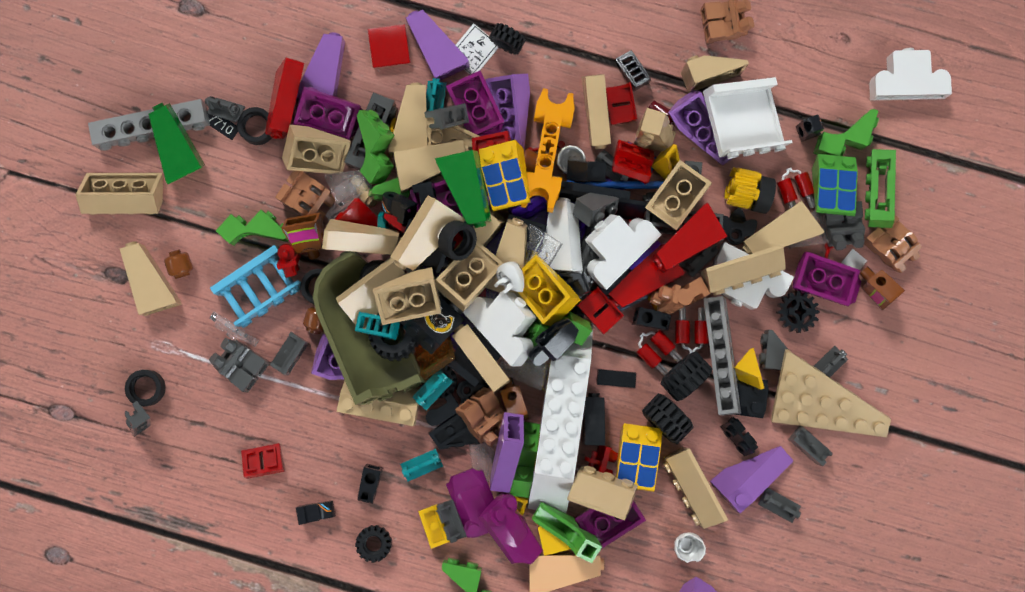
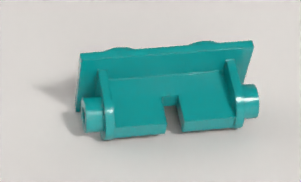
M437 78L428 81L426 112L444 107L446 82H440V79Z
M438 369L412 398L427 410L453 381Z
M436 449L400 464L407 482L443 467Z

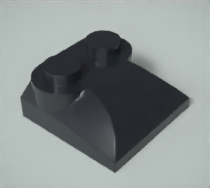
M737 379L741 414L734 415L755 418L764 417L768 397V380H762L765 389H758Z

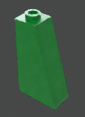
M162 102L152 107L154 111L149 113V118L165 181L167 184H170L202 168L205 164L171 104L169 103L164 106Z
M470 150L435 158L466 223L474 225V228L486 226V222H491L478 151Z

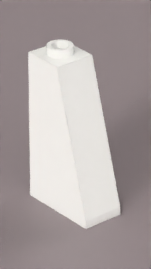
M562 197L557 200L553 213L549 212L541 259L555 272L582 274L579 220L573 215L575 204L571 203L570 199Z

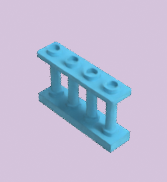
M273 245L210 287L213 294L224 296L239 318L233 323L236 327L242 326L244 328L252 323L251 319L257 315L258 317L263 316L268 312L269 307L281 304L284 301V297L289 294L294 295L301 290V281L293 282L291 277H285L283 269L278 270L276 264L279 261V247ZM268 263L273 264L287 285L286 288L278 293L263 272V266ZM252 273L257 275L271 296L262 304L247 282V277ZM236 284L242 287L255 307L247 314L244 313L230 292L231 287Z

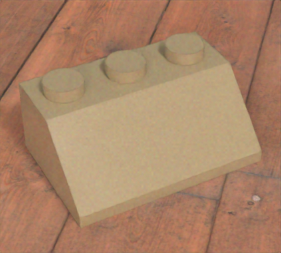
M581 466L567 500L625 521L632 507L638 485L628 479L621 480L616 478L611 473L596 471L594 467Z

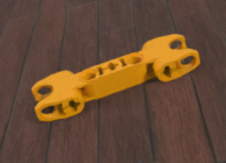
M543 88L536 104L533 121L543 123L535 173L527 171L530 198L533 196L544 197L547 201V212L553 213L562 183V177L552 176L560 127L571 128L574 94L568 93L565 102L555 104L548 98V89ZM546 149H549V154H545ZM528 203L522 204L521 207L526 208Z

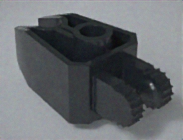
M568 318L555 322L536 338L535 342L537 345L530 351L529 359L532 360L535 366L542 365L549 358L552 361L557 360L574 343L579 332L578 328Z

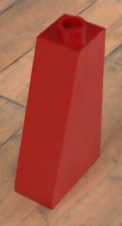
M285 57L275 74L265 134L270 135L274 139H284L288 134L304 68L303 62Z
M709 203L704 204L654 255L655 259L653 261L658 270L661 269L664 273L728 237Z
M658 246L607 296L616 307L622 309L663 285L681 277L686 272L679 265L664 273L661 269L658 270L653 261L655 259L654 255L661 249Z

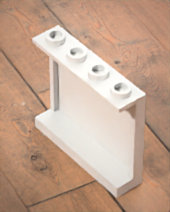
M776 77L715 84L703 91L719 157L727 156L728 159L738 157L739 154H743L746 157L755 154V152L765 154L774 149V152L785 150V146L793 143L792 140L784 141L771 91V88L778 85Z

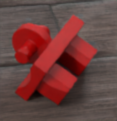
M290 244L281 245L278 248L280 259L276 264L278 270L283 269L286 278L298 274L297 271L300 270L298 262L301 254L295 253V249Z
M598 445L597 452L592 451L591 458L585 456L584 460L588 461V466L594 467L596 471L613 474V470L606 467L608 461L614 463L617 461L618 453L611 450V447Z

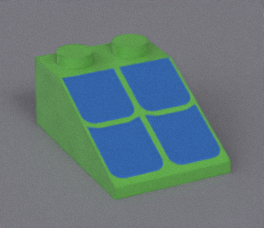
M817 154L812 167L816 213L855 216L858 176L856 157Z

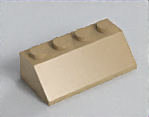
M86 173L75 194L81 214L92 215L158 214L163 202V173Z
M781 244L706 268L701 272L703 281L709 292L716 296L725 293V289L732 287L733 290L744 287L743 283L751 281V284L763 281L762 277L767 275L770 278L780 276V271L786 269L783 245Z
M344 381L337 412L415 426L419 404L412 397L421 387H416L405 393L403 390L392 393L393 397L379 401L376 399L370 404L355 405Z
M682 447L663 457L665 460L663 465L668 474L672 473L675 479L672 482L677 491L681 490L683 493L682 501L687 509L691 508L693 512L691 517L696 526L700 525V527L705 529L728 520L689 448Z

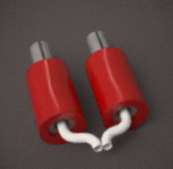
M792 168L786 169L787 172L783 174L782 181L777 182L784 204L788 203L789 207L792 208L796 205L795 200L798 199L791 179H784L790 170L792 173H799L794 178L801 197H806L809 207L814 208L815 201L812 196L814 189L808 172L801 173V171L792 170Z
M685 307L679 309V320L675 321L676 344H681L690 353L701 349L703 344H709L705 308L703 307L698 308V321H695V344H700V346L695 347L693 351L684 345L690 344V321L686 320Z
M658 330L656 333L651 331L645 334L643 332L638 343L640 349L636 353L651 369L656 367L663 376L666 375L668 370L660 363L662 358L647 343L641 346L644 339L643 336L653 334L650 340L665 356L670 354L676 362H680L682 357L674 350L676 345L661 330Z

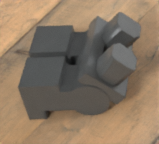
M862 201L856 202L855 216L820 213L823 218L824 237L827 240L828 247L834 246L836 250H843L846 248V245L851 244L855 248H862L864 246L865 227L862 223Z
M225 338L220 346L225 350L221 356L214 353L209 361L221 375L230 380L242 392L248 393L259 379L256 376H261L271 362L235 338L233 340Z

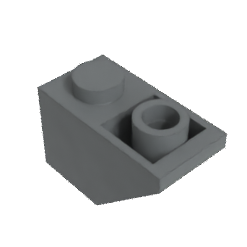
M588 193L576 199L573 215L590 227L606 219L610 214L615 215L618 210L619 198Z
M765 330L764 334H761L760 339L763 349L762 353L759 354V364H761V369L781 371L784 352L788 348L773 330Z

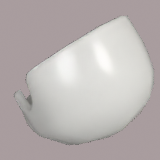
M569 145L562 148L558 153L557 165L567 174L568 160L586 161V157L579 147Z
M687 532L680 534L674 541V551L677 557L686 563L691 561L699 562L705 555V544L695 533Z

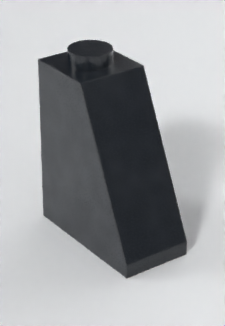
M588 393V397L585 399L582 443L585 445L605 446L604 397H600V393Z

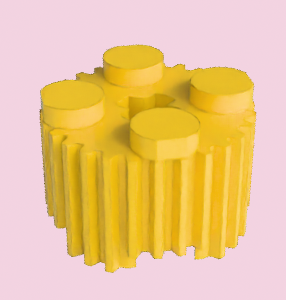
M733 167L729 175L732 178L728 186H726L724 198L727 199L726 204L751 209L753 201H757L760 194L757 184L760 183L762 174L752 170Z

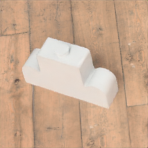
M905 48L892 52L886 59L887 71H880L869 83L870 100L945 99L952 94L949 72L939 69L932 73L931 52L929 50H914V48Z
M610 214L604 221L602 220L594 227L595 230L585 239L586 243L599 256V259H593L589 262L587 266L588 274L599 287L607 290L661 236V233L648 220L636 218L628 226L620 216Z
M725 242L720 246L713 264L715 266L750 254ZM780 271V276L770 278L767 275L762 277L763 281L751 284V281L743 283L744 287L735 290L729 287L721 295L730 299L731 303L735 306H744L752 310L759 306L765 293L771 298L785 295L794 276Z
M507 292L503 296L499 293L495 300L486 297H476L463 312L510 366H522L528 359L529 353L534 346L531 339L523 337V335L535 321L536 316L526 306V302L522 298L517 297L513 292Z

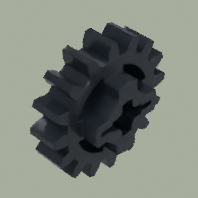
M800 291L795 292V296L791 292L788 294V298H781L784 303L777 305L781 308V310L776 311V314H781L778 321H784L782 327L789 326V332H792L794 329L796 333H801V329L807 332L809 331L808 326L810 328L814 327L813 321L819 320L815 317V314L820 313L819 310H815L818 303L813 304L814 297L807 298L808 293L806 292L802 296ZM793 301L792 306L787 309L788 304ZM795 310L801 311V314L798 315L795 313ZM809 316L808 320L804 323V319Z

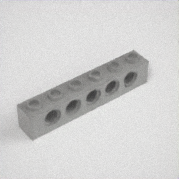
M201 99L171 105L186 131L191 129L199 131L205 129V126H210L207 107ZM151 109L88 123L92 145L100 150H110L112 146L116 145L128 146L130 142L137 141L142 143L149 141V138H154L152 128L147 130V125L151 123L149 113L154 110ZM190 114V120L184 122V117ZM134 126V131L128 134L129 128ZM115 130V135L110 138V133Z
M724 296L704 298L718 415L741 414L726 298Z

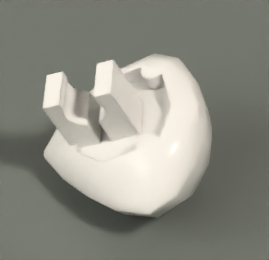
M510 261L499 266L496 272L498 282L494 286H504V290L500 294L503 296L510 290L523 292L524 274L520 265Z

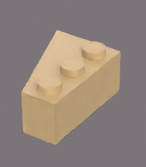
M647 108L639 123L634 144L661 152L673 144L676 132L672 131L673 126L669 125L670 120L667 114Z

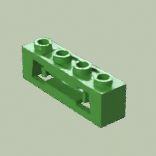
M872 149L871 156H867L866 168H870V174H866V185H869V191H866L865 202L869 203V208L865 209V220H868V227L892 228L895 221L896 150ZM887 170L885 177V203L879 202L877 209H875L878 200L879 175H885Z

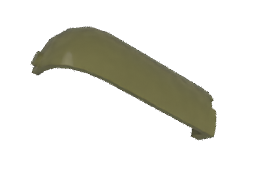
M344 251L340 254V257L334 259L321 271L315 282L313 300L317 316L355 405L370 404L376 399L379 401L392 398V393L403 390L405 393L425 384L427 381L415 354L410 353L408 355L409 358H401L402 361H389L387 358H382L371 346L368 337L370 334L356 332V325L338 304L336 298L360 280L361 270L369 263L357 252ZM399 326L396 340L384 338V342L388 345L399 344L405 337L403 327Z

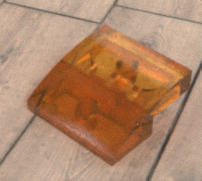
M450 336L432 355L423 349L420 344L418 348L416 347L415 359L421 363L420 376L425 380L454 360V349Z

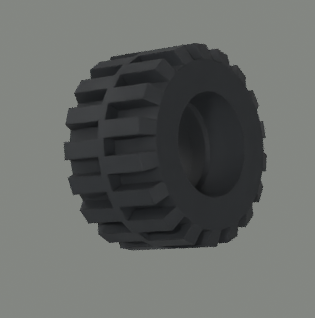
M373 320L372 329H371V330H373V331H374V327H375V323H376L375 320ZM409 320L401 321L400 327H404ZM381 323L380 331H379V332H382V329H383L382 323ZM406 331L404 339L396 345L386 344L384 337L368 335L370 344L377 354L384 359L387 358L389 361H402L401 358H409L408 355L410 353L414 354L415 347L418 348L419 345Z
M695 351L676 364L663 377L660 384L676 401H681L694 392L710 376L713 369Z
M658 393L642 409L645 418L655 428H659L662 431V435L674 444L678 445L694 428L691 420L684 412L662 394Z

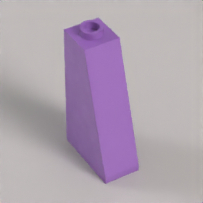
M424 10L413 11L406 17L410 31L433 78L440 79L441 81L470 67L468 58Z
M334 32L323 34L300 82L296 98L297 102H299L304 87H313L320 92L337 97L345 41L340 34Z
M507 412L503 414L490 475V491L510 493L524 444V415Z

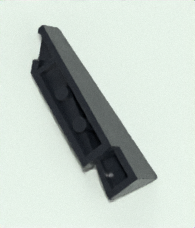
M562 181L559 198H568L572 202H576L577 198L588 193L618 197V210L615 215L627 220L643 219L646 211L645 207L648 202L631 200V191Z

